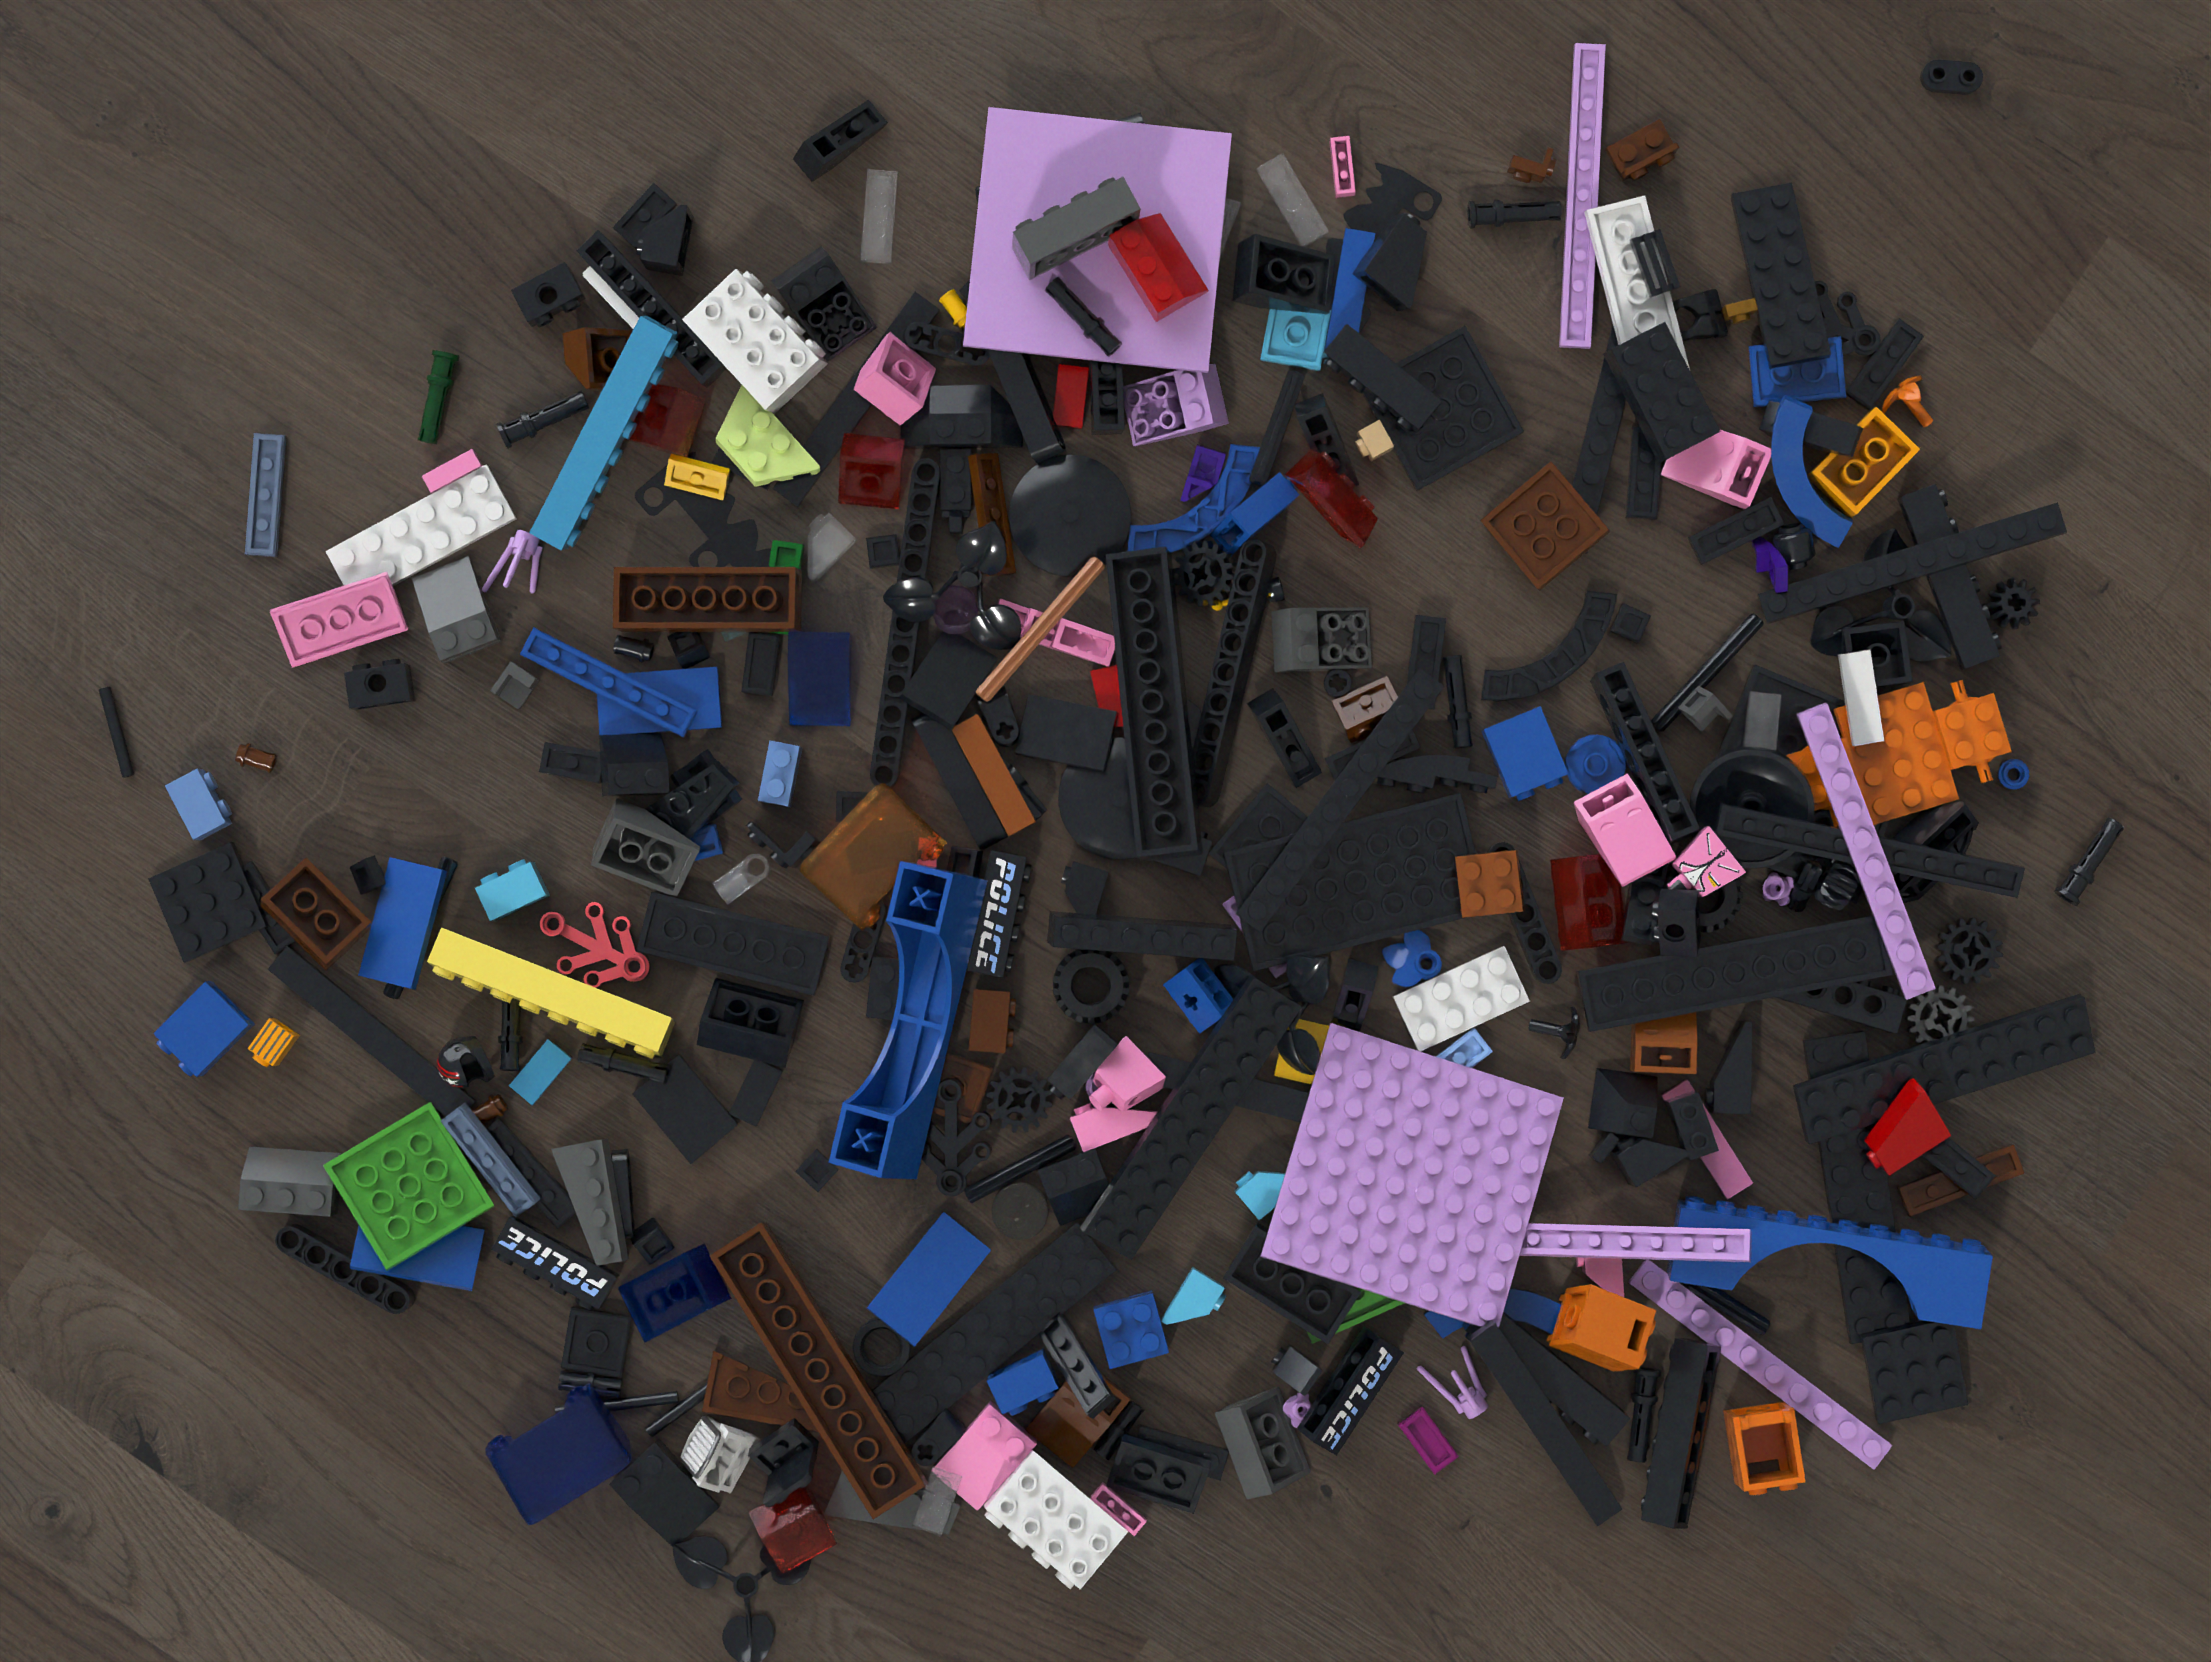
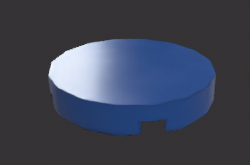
M1591 734L1578 739L1570 747L1565 757V766L1568 771L1567 777L1577 790L1590 794L1624 776L1626 759L1615 740L1603 735Z

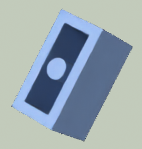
M769 741L758 801L791 808L802 747Z
M195 769L165 785L193 840L200 841L232 824L229 818L232 815L231 809L224 799H219L214 790L218 788V785L210 772L206 773L203 769Z

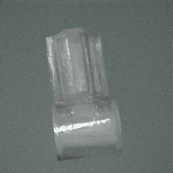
M763 853L751 854L712 884L721 898L729 905L760 881L768 878L772 873L773 863ZM755 858L761 859L765 864V870L760 876L754 875L750 869V864Z

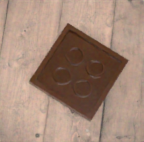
M1551 461L1480 520L1539 591L1610 533L1606 525Z

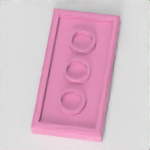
M388 572L271 609L270 611L292 668L407 631L409 628Z

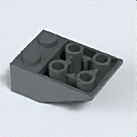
M1369 607L1287 608L1271 611L1274 672L1372 668Z

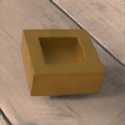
M1755 298L1725 305L1721 313H1723L1725 321L1732 320L1733 324H1739L1751 320L1750 315H1753L1758 308Z

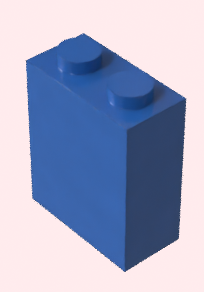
M1541 706L1481 731L1508 798L1516 796L1518 801L1535 795L1533 788L1544 784L1547 790L1564 783L1561 777L1568 775V771Z
M205 981L153 1034L159 1039L156 1042L157 1045L168 1055L173 1053L180 1060L178 1065L187 1075L192 1076L194 1074L196 1077L204 1076L255 1023L213 981Z

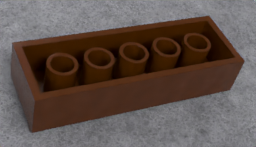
M614 567L613 629L618 631L801 632L802 571L796 567Z

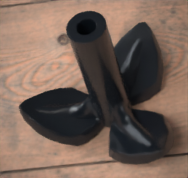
M1570 1007L1572 1021L1565 1025L1531 1019L1529 1022V1031L1560 1037L1567 1043L1564 1053L1560 1056L1561 1059H1566L1571 1054L1577 1042L1580 1018L1575 1007Z

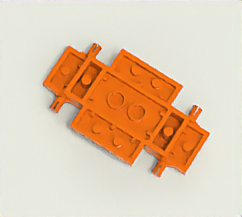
M1963 680L1950 683L1956 701L1948 707L1932 711L1924 682L1878 695L1884 741L1852 746L1846 705L1834 709L1842 736L1841 741L1873 825L1959 800L1951 773L1953 769L1963 766H1976L1980 783L1994 780L1988 762L1996 756L2012 752L1994 693L1979 698L1968 697ZM1806 746L1801 751L1786 755V757L1798 765L1807 777L1813 792L1814 811L1829 810L1834 827H1838L1839 824L1809 746Z

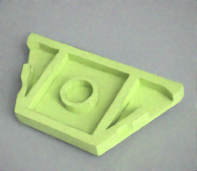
M741 385L718 432L716 444L755 487L770 484L775 480H791L796 475L811 473V475L818 474L820 472L818 463L775 415L765 410L746 388Z

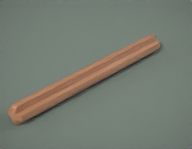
M1092 557L979 686L976 693L981 699L988 702L993 698L1104 570L1105 565L1102 561Z

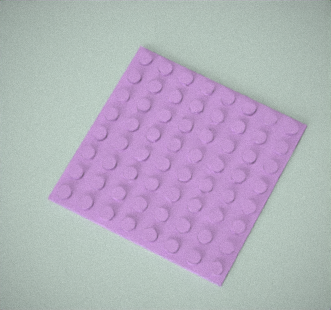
M988 107L963 347L1208 373L1232 133ZM1114 177L1117 180L1124 177L1141 208L1139 219L1158 213L1162 214L1209 291L1155 322L1109 248L1108 241L1029 280L1012 249L1015 227L1027 219L1035 221L1043 217V213L1053 206L1059 205L1061 208L1071 203V198L1081 192L1087 191L1089 194L1099 189L1098 185L1109 178ZM1059 277L1097 318L1101 317L1105 321L1104 325L1122 342L1121 347L1113 355L1108 357L1091 338L1087 339L1083 335L1084 331L1045 292L1050 282Z
M1330 1023L1260 1257L1475 1326L1483 1327L1493 1320L1499 1327L1564 1098Z

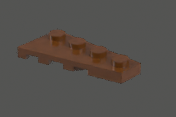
M713 1351L702 1412L783 1426L795 1418L808 1431L818 1432L789 1384Z

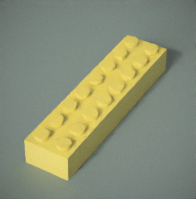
M442 927L427 960L434 967L432 971L438 976L451 981L457 976L462 978L461 983L465 984V986L482 992L483 987L491 990L490 994L493 997L508 1003L511 1002L512 998L520 1001L519 1006L535 1014H539L540 1010L549 1012L547 1017L566 1026L569 1021L577 1023L576 1028L581 1032L596 1037L597 1032L606 1035L605 1039L607 1042L622 1048L628 1043L635 1046L634 1051L650 1059H653L655 1054L662 1057L675 1025L674 1020L669 1016Z

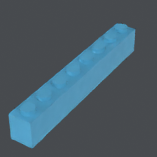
M640 316L529 532L530 534L561 551L568 549L569 546H575L581 535V531L578 530L583 519H589L595 508V504L592 501L596 493L601 494L609 481V477L606 474L610 466L615 467L623 453L620 447L624 439H630L637 426L634 420L638 412H643L651 399V396L647 395L653 384L657 385L664 374L665 369L662 368L666 357L671 358L678 347L679 342L676 341L679 333L648 316Z

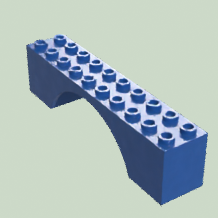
M900 861L886 922L893 932L899 957V987L894 1017L885 1045L871 1073L860 1088L842 1104L828 1163L879 1178L917 1179L988 880L937 867Z
M1686 1196L1685 1200L1678 1199L1674 1227L1751 1229V1262L1668 1260L1667 1273L1670 1281L1732 1291L1739 1279L1751 1267L1770 1254L1788 1247L1807 1243L1837 1244L1858 1250L1874 1258L1891 1271L1902 1283L1908 1295L1911 1308L1919 1320L1975 1329L1982 1328L1993 1255L1987 1250L1986 1246L1981 1245L1982 1242L1979 1240L1963 1238L1962 1243L1950 1240V1236L1943 1234H1932L1931 1238L1920 1236V1232L1910 1229H1901L1900 1233L1888 1231L1889 1227L1878 1224H1870V1228H1862L1857 1226L1858 1222L1839 1219V1224L1830 1223L1826 1217L1819 1215H1808V1219L1796 1217V1213L1792 1211L1778 1210L1777 1214L1765 1212L1764 1207L1747 1205V1209H1739L1734 1207L1735 1203L1717 1200L1716 1205L1704 1203L1703 1198L1696 1196Z

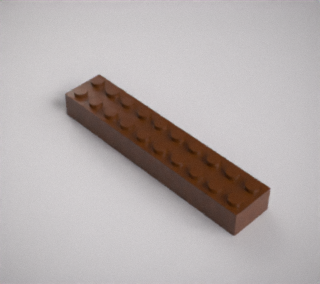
M767 1222L759 1223L711 1254L710 1258L872 1519L877 1518L928 1485L929 1482Z

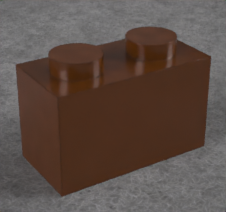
M983 989L973 990L969 1051L1006 1053L1007 1047H1013L1014 1029H1008L1009 1016L1015 1017L1016 998H1011V992Z

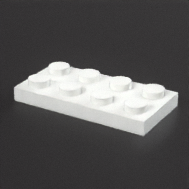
M1505 946L1499 947L1392 996L1417 1051L1420 1052L1530 1002Z

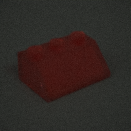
M1311 449L1285 476L1344 541L1362 548L1378 520L1372 512L1375 507L1365 496L1358 497L1352 490L1355 484L1344 473L1339 475L1333 467L1336 463L1326 452L1323 451L1320 454Z
M1601 854L1551 859V877L1554 887L1561 951L1628 943L1625 940H1621L1625 920L1623 918L1624 909L1621 884Z

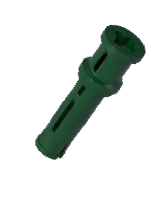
M432 350L434 360L431 374L427 375L426 378L429 384L428 396L417 440L437 445L448 388L451 389L454 385L452 380L455 361H459L460 356Z

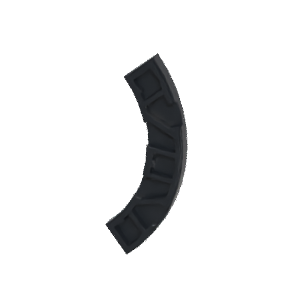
M1587 590L1580 615L1574 627L1562 643L1545 657L1519 668L1484 670L1480 701H1510L1530 697L1556 686L1571 676L1588 660L1601 642L1609 627L1617 594Z

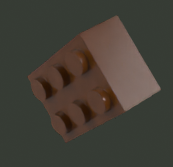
M307 858L303 859L261 898V907L325 971L371 929V921Z

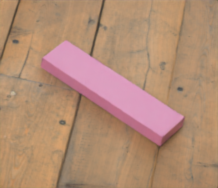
M1688 1079L1660 1096L1665 1102V1100L1695 1090ZM1704 1106L1719 1151L1702 1156L1700 1159L1724 1197L1728 1200L1752 1185L1753 1182Z

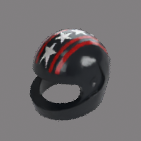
M476 1036L459 1037L450 1040L439 1052L437 1058L438 1072L441 1078L451 1086L466 1088L469 1087V1083L474 1079H482L484 1082H489L495 1077L490 1062Z

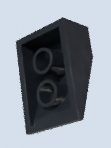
M1254 234L1238 243L1232 301L1263 309L1329 314L1335 255Z
M659 1438L609 1484L624 1502L672 1547L681 1543L720 1507L704 1488L696 1485L697 1483L692 1478L693 1475Z

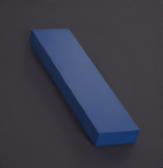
M1345 228L1325 349L1346 324L1359 333L1367 286L1352 273L1374 243L1375 233Z

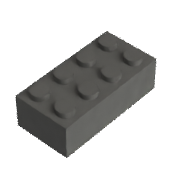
M1114 177L1109 178L1098 185L1099 189L1089 194L1087 191L1081 192L1071 198V203L1061 208L1059 205L1053 206L1043 213V217L1035 221L1027 219L1015 227L1012 249L1029 280L1109 241V235L1139 219L1141 208L1124 177L1117 180Z

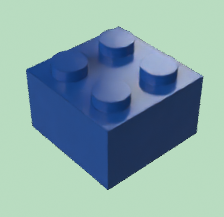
M1153 1290L1093 1307L1110 1369L1169 1353Z
M1044 1348L990 1373L987 1377V1383L1002 1415L1007 1412L1011 1416L1026 1410L1028 1402L1035 1399L1039 1403L1054 1397L1056 1389L1059 1388V1380Z

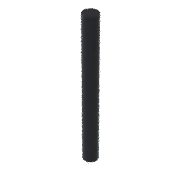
M677 1391L561 1405L555 1406L556 1418L674 1404L679 1403Z

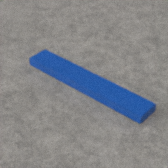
M534 627L520 652V655L683 738L698 711Z

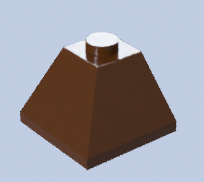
M584 327L563 333L565 364L586 389L603 390L633 330Z

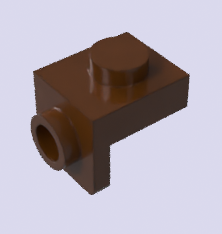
M1547 148L1542 164L1513 155L1507 173L1513 174V179L1520 182L1530 183L1533 180L1542 183L1546 175L1551 176L1556 163V159L1552 158L1554 149Z

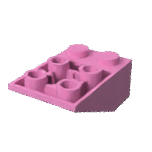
M1720 430L1721 432L1666 460L1660 475L1745 510L1750 507L1771 458V448Z
M1628 773L1574 802L1579 823L1622 887L1677 859L1644 797Z

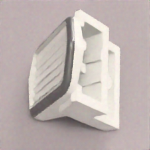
M705 1415L701 1417L690 1433L680 1460L693 1475L692 1478L699 1487L718 1493L720 1490L731 1493L750 1459L748 1457L749 1448L757 1444L760 1439L752 1433L722 1423L720 1424L712 1417Z

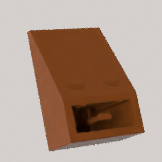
M1696 1012L1632 1024L1630 1071L1696 1074L1698 1044Z

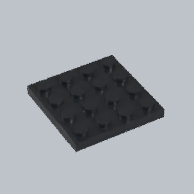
M1466 326L1455 330L1396 363L1442 401L1417 433L1413 430H1410V432L1403 430L1396 424V416L1388 410L1386 413H1383L1371 403L1373 398L1365 391L1362 392L1376 420L1381 421L1394 445L1393 450L1416 492L1524 433Z

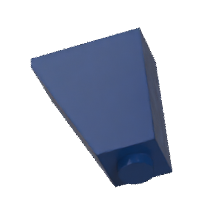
M1279 472L1230 512L1210 536L1217 544L1224 545V552L1231 551L1233 556L1242 548L1246 541L1256 536L1288 508L1300 494L1295 490L1293 483Z

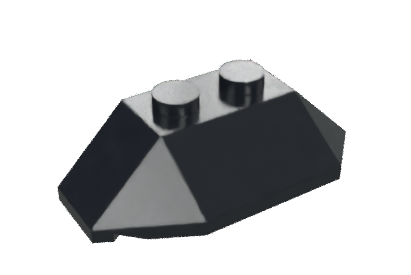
M992 385L930 386L923 408L901 425V449L1023 448L1022 432L1010 404Z
M1961 801L1921 811L1892 839L1966 854L1972 839L1973 830H1976L1979 822L1966 804ZM1892 872L1903 903L1919 900L1939 882Z

